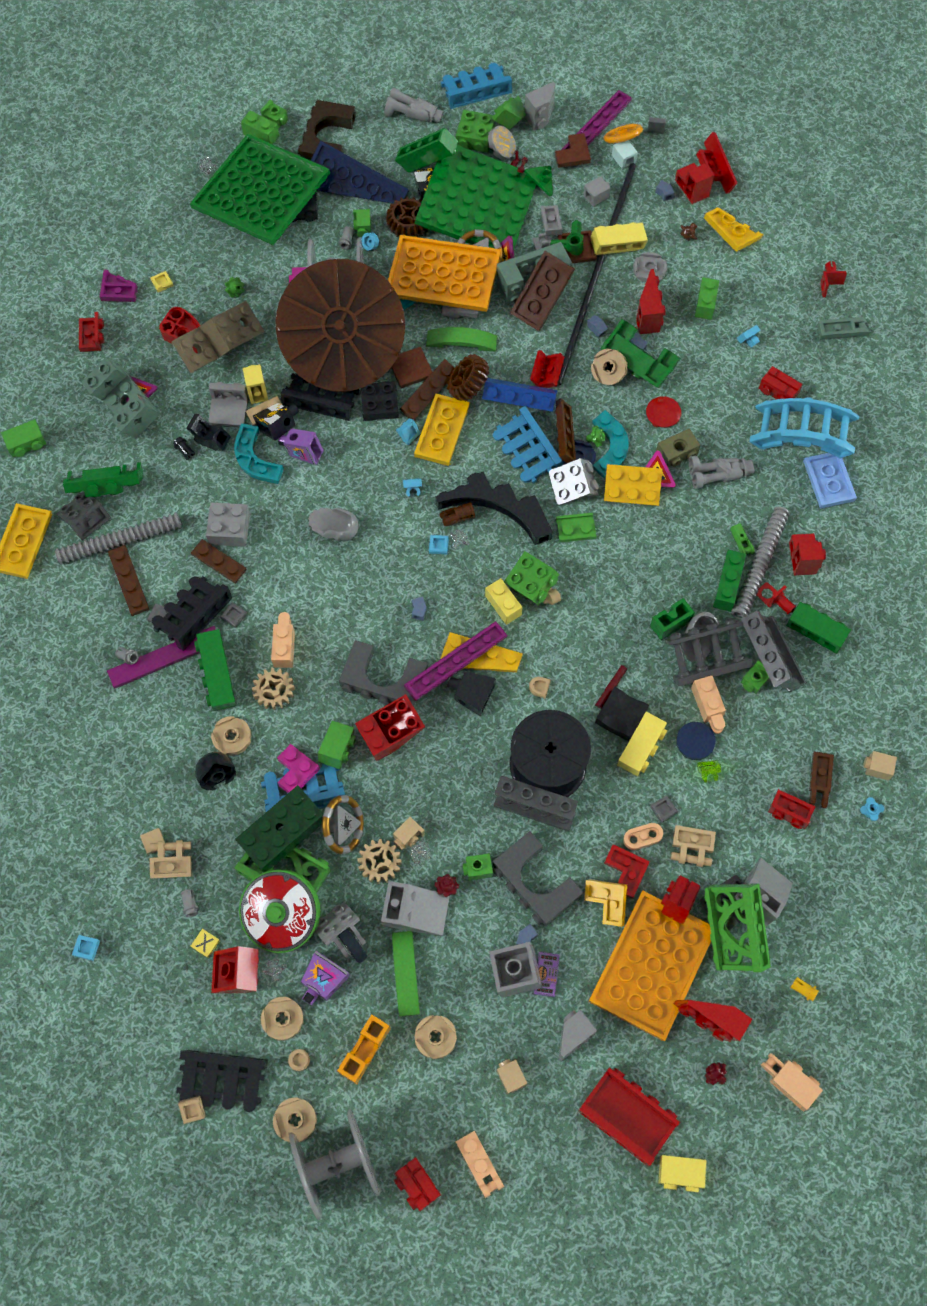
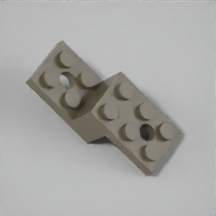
M244 301L209 319L200 327L172 341V344L190 373H193L265 331L247 301ZM192 346L197 349L198 353L193 351Z

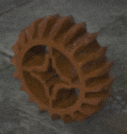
M408 196L406 199L401 197L400 201L395 200L394 204H390L389 209H387L386 222L392 234L395 233L397 237L400 235L418 237V234L423 236L424 231H428L427 228L414 224L422 203L421 198L416 200L415 196L412 199H409Z
M470 354L468 357L465 356L463 360H460L459 364L455 365V369L452 370V374L449 376L450 380L447 382V389L451 396L465 402L468 399L471 400L474 395L476 396L488 379V363L476 354Z

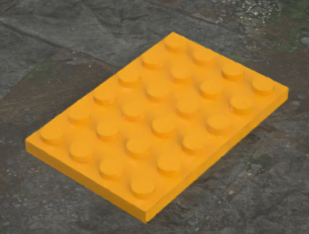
M400 235L388 281L395 289L399 299L487 312L496 278L497 263H499L501 257V249Z
M642 890L588 1002L665 1041L678 1014V1007L673 1003L675 1000L685 999L711 943L710 924L691 914L687 916L683 924L663 915L661 911L664 905L660 904L662 900Z

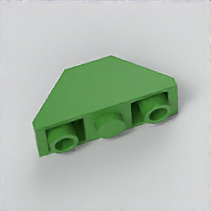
M519 96L514 99L511 97L508 101H505L494 110L496 114L492 119L509 130L526 116L521 98Z

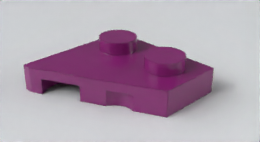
M104 269L100 290L101 301L136 302V283L125 280L122 276H115L109 270Z

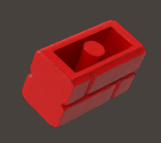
M772 366L762 378L759 389L764 395H770L776 400L796 398L803 384Z
M681 875L678 876L676 882L671 880L667 892L670 894L665 893L660 903L664 905L661 911L662 914L683 924L701 888L700 885L693 881L690 882L689 879Z
M416 1157L394 1173L397 1177L394 1179V1182L400 1191L406 1190L409 1195L406 1200L413 1210L418 1208L419 1211H422L441 1196Z

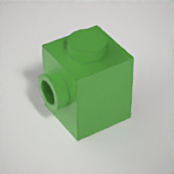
M490 853L466 857V863L462 864L464 876L468 875L469 881L493 877Z

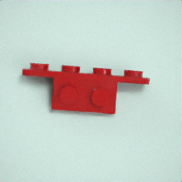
M712 132L704 142L706 150L699 149L696 155L700 165L706 163L708 168L713 171V181H720L725 194H729L737 185V180L716 132Z

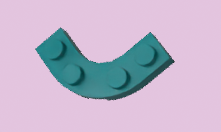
M604 410L592 421V424L598 426L599 429H603V432H605L606 437L609 439L610 449L593 465V469L606 479L607 464L622 465L626 459L629 440L624 427Z
M241 423L234 445L235 456L239 466L252 478L279 484L284 469L283 465L259 459L254 454V445L259 433V427Z

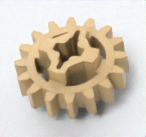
M271 668V672L265 669L263 676L261 674L257 675L259 680H253L255 687H252V691L255 693L253 696L255 700H258L259 705L264 703L265 709L272 706L273 710H275L276 705L283 708L282 703L289 704L288 697L293 698L294 696L291 692L295 690L294 685H292L293 680L289 678L287 672L282 674L283 672L280 668L277 672H275L274 668ZM274 686L276 690L272 691L271 687Z
M379 839L377 844H375L374 840H371L372 845L369 847L365 844L366 850H360L359 852L362 858L357 859L358 863L362 864L358 867L359 871H364L362 874L364 878L369 875V882L376 879L377 883L380 884L381 879H384L388 883L389 876L393 879L395 878L394 871L400 872V868L397 865L402 864V861L397 858L401 854L400 852H395L397 849L396 845L390 847L389 840L385 844H383L382 839ZM388 853L392 855L393 862L387 858ZM380 858H383L384 863L380 862L379 865H377L376 859L379 860ZM366 860L372 863L371 870L368 869ZM388 870L385 873L379 874L380 871Z

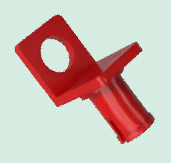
M831 261L825 264L826 271H823L820 282L823 298L826 297L829 285H844L847 272L837 271L834 261H832V266Z
M766 582L758 589L756 596L769 608L773 604H777L787 615L796 608V605L784 596L787 588L785 585L777 591ZM770 589L773 595L769 599L764 598L762 591Z

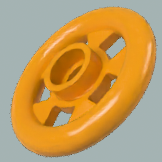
M627 124L614 128L605 134L604 141L610 144L628 141L640 135L643 127L640 124Z

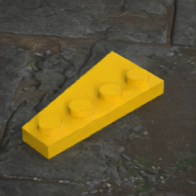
M450 632L441 659L470 638ZM494 646L463 669L517 673L523 653Z

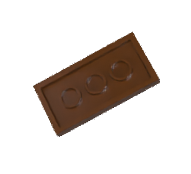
M544 251L510 313L532 328L540 331L575 268L548 251Z

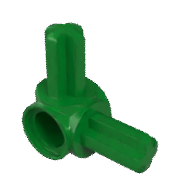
M578 220L572 222L571 233L567 236V239L551 240L550 245L561 242L565 250L572 255L582 254L584 251V236L581 234L582 223Z

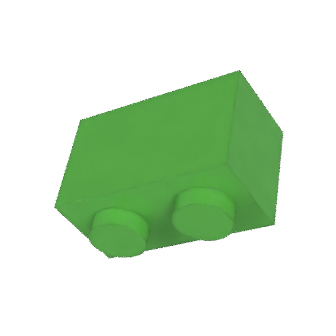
M249 111L241 121L244 135L250 134L271 144H274L280 136L277 123L255 112Z
M702 277L695 311L696 318L712 320L720 280Z
M35 419L1 432L12 458L21 457L28 451L39 450L43 445H46V441Z
M332 721L318 751V762L341 769L343 763L348 761L350 746L353 747L356 742L354 727Z

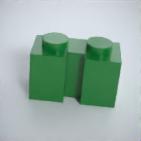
M682 598L671 605L669 613L663 610L652 617L650 627L662 641L687 625L694 617L695 612L686 600Z

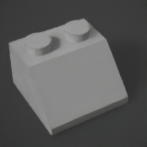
M555 82L525 94V119L533 130L542 129L549 123L554 108Z
M573 1010L563 1020L564 1024L561 1030L558 1058L561 1062L597 1032L582 1010L577 1013Z

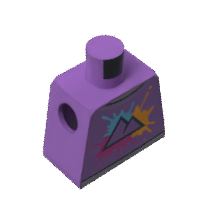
M290 429L287 436L282 435L278 440V444L286 448L289 456L317 465L324 451L316 433L311 431Z
M315 951L301 981L308 988L302 1000L311 1006L318 996L327 1001L349 978V972Z

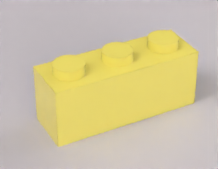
M635 222L624 225L598 226L594 228L590 237L595 255L644 249L648 241L643 223Z
M645 712L619 758L617 766L637 777L640 772L645 773L649 765L647 759L649 756L653 757L658 749L656 743L659 739L663 740L668 731L665 729L667 722Z

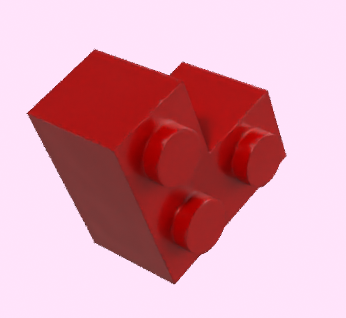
M692 163L677 170L675 181L691 204H694L709 197L714 173L708 168L706 163L698 167L695 163Z
M814 533L792 535L789 540L794 576L817 574L823 560L826 559V551L822 549V543L815 540Z

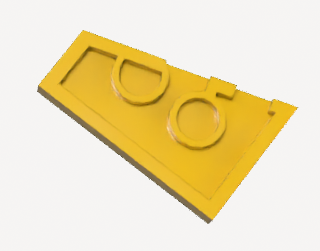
M719 207L705 213L704 219L736 252L753 244L763 236L760 232L755 233L750 230V226L747 224L742 225L735 221L734 216Z

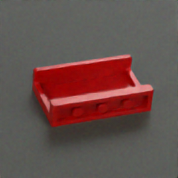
M608 1068L578 1112L649 1167L673 1130L679 1125L680 1122L676 1119L678 1116L668 1108L666 1111L659 1106L660 1102L653 1096L649 1095L647 1097L641 1092L642 1088L633 1081L631 1083L624 1079L625 1075L620 1070Z

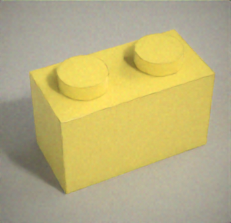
M250 365L242 368L251 404L267 401L268 396L261 366Z
M501 578L485 588V597L506 625L522 616L521 604Z
M666 1155L660 1156L658 1183L664 1184V1189L677 1190V1186H684L688 1192H699V1188H705L706 1160Z

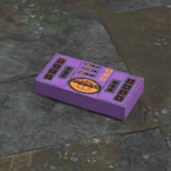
M539 952L538 968L542 988L534 990L535 995L555 997L560 955Z

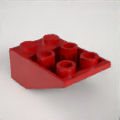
M651 269L639 300L636 317L639 334L660 332V328L663 326V316L666 314L665 305L661 303L662 291L658 289L659 277L655 275L654 269Z
M406 694L355 723L376 762L395 752L425 728L424 723Z
M675 1000L673 1003L678 1007V1012L686 1017L691 1016L694 1018L696 1025L706 1030L707 1028L712 1031V1036L721 1042L724 1040L728 1042L740 1041L752 1021V1018L735 1006L694 1000Z

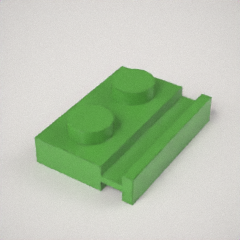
M593 513L556 516L559 543L596 539Z

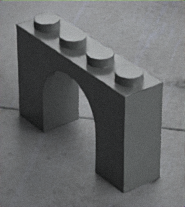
M355 640L339 679L342 690L347 693L358 692L360 696L366 699L376 698L385 705L406 694L414 707L416 701L406 690L404 684L426 670L428 663L409 657L404 673L397 683L386 687L377 686L366 675L374 654L373 645Z
M529 831L493 861L494 868L492 870L499 879L501 877L504 878L507 882L505 886L512 894L516 892L520 897L518 901L526 910L529 908L533 912L532 918L538 925L543 924L546 927L580 899L583 891L571 877L547 894H535L524 886L521 880L523 867L543 850V845Z

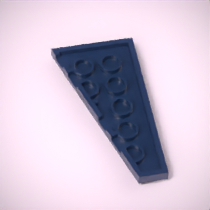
M321 140L311 159L312 162L330 170V175L317 191L394 204L395 200L400 201L401 197L405 199L409 192V189Z

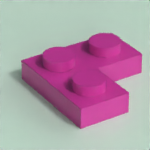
M291 744L277 757L278 761L289 769L278 781L279 787L287 793L297 785L302 789L320 770L319 765Z

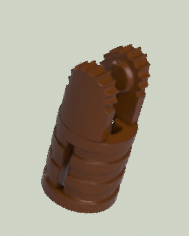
M471 502L444 510L439 514L444 526L476 518Z

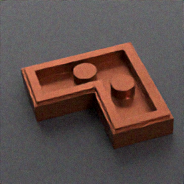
M584 133L568 135L570 149L555 151L558 168L591 163Z

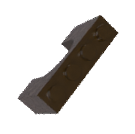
M316 100L315 106H312L311 118L307 121V130L303 133L302 145H299L298 154L311 161L320 142L317 134L323 128L335 126L352 129L356 118L355 106ZM324 142L343 153V145Z

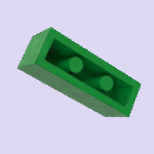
M727 550L713 608L732 611L746 558L745 553Z
M799 602L786 624L787 627L836 654L851 631L844 623L837 622L826 613H820L813 609L811 605Z

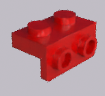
M94 312V318H79L80 352L101 351V344L104 343V335L101 333V329H104V320L100 318L98 312Z
M542 350L537 352L530 377L535 386L542 388L557 387L565 358L563 354L558 353L546 356Z
M778 789L768 812L778 820L784 819L790 822L797 829H806L816 806Z

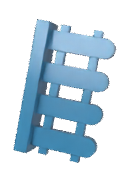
M497 63L489 64V69L483 70L482 67H475L472 74L460 71L457 78L445 75L443 76V81H441V86L447 90L446 97L448 98L450 109L512 93V79L510 76L503 75V67L498 66ZM491 75L493 79L488 80L487 76ZM476 79L478 83L473 84L471 80ZM461 83L462 88H458L456 84Z
M524 406L519 409V417L515 415L512 417L513 420L502 427L501 425L496 426L497 430L494 431L493 438L496 441L505 440L506 444L502 446V451L505 455L514 454L515 457L511 460L512 467L515 469L522 467L524 469V472L520 475L521 481L524 483L530 481L535 483L537 482V477L546 472L549 473L554 467L562 466L563 461L527 407ZM519 430L521 431V435L512 440L509 439V436ZM537 440L539 443L535 445L533 441ZM528 444L531 446V448L519 454V449ZM539 458L540 462L530 468L527 466L528 463Z
M322 764V768L306 783L307 790H303L319 809L326 808L333 798L345 795L342 781L338 782L336 771L339 769ZM286 768L283 774L285 775L289 771V769ZM267 772L264 775V782H261L262 789L266 788L268 799L264 800L266 812L286 796H280L278 781L282 777L276 778L273 772ZM324 774L326 785L319 787L317 775Z

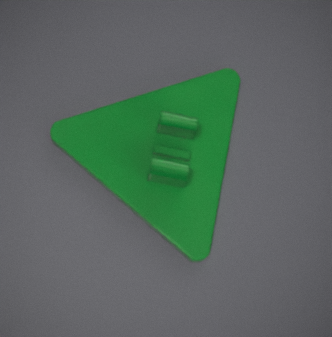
M551 166L525 169L524 172L548 196L553 195Z

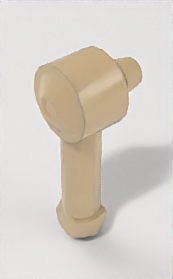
M551 587L543 604L549 603L553 605L560 602V593Z

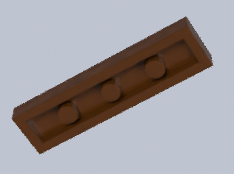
M446 359L442 360L399 410L406 417L415 420L432 401L435 394H438L450 380L449 376L455 368Z
M560 398L555 401L556 427L558 429L557 441L559 443L558 454L562 461L570 463L576 460L572 407Z
M126 545L108 551L131 616L150 610Z

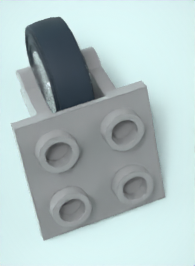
M345 902L335 906L330 913L320 918L315 932L326 946L334 942L345 958L352 955L358 963L363 962L367 958V954L361 947L366 942L354 926L360 919ZM348 927L351 929L355 936H353L352 933L347 929ZM336 936L339 937V939L341 940V942L343 943V945H341V943H340L339 940L336 938Z

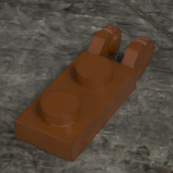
M815 751L812 754L809 804L813 806L816 803V792L823 793L821 807L826 809L828 806L832 783L833 754Z

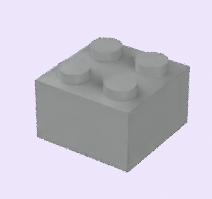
M210 503L206 531L208 543L211 545L246 547L250 520L248 505Z
M530 942L489 951L497 993L502 998L542 988L535 949Z

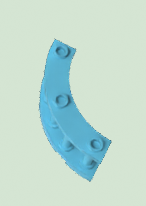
M809 397L804 399L787 398L764 401L755 406V409L763 413L761 432L750 436V443L759 449L783 446V443L793 442L794 446L810 447L811 444L820 446L822 451L828 452L840 459L855 453V447L847 442L849 423L858 420L859 415L850 409ZM789 412H803L801 429H787ZM810 412L824 415L821 433L808 430ZM782 413L780 427L777 430L768 431L770 416ZM831 418L841 422L839 439L829 434Z

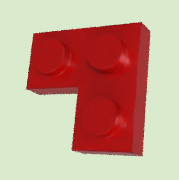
M613 844L604 864L622 872L618 883L627 885L626 896L633 899L650 861Z

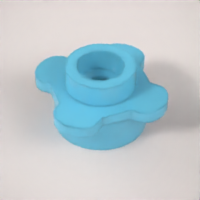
M872 797L867 798L866 804L860 808V812L872 821H876L880 812L884 811V806L875 802Z

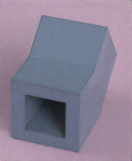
M661 180L656 187L655 193L660 195L663 201L673 199L674 191L672 186Z
M596 315L587 320L588 328L597 337L609 329L604 321Z
M639 333L635 334L631 342L645 350L648 342L641 339Z
M423 597L412 600L414 608L412 618L423 621L427 607Z
M531 924L519 932L516 945L531 942L538 936Z

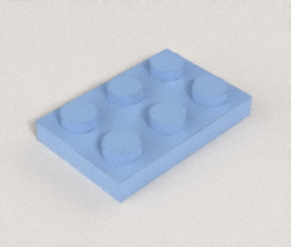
M830 453L804 458L803 462L820 509L856 501L857 497L842 458L840 459Z

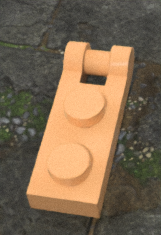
M475 1131L456 1141L485 1198L490 1196V1193L497 1188L498 1190L504 1188ZM491 1175L493 1181L485 1184L483 1178Z

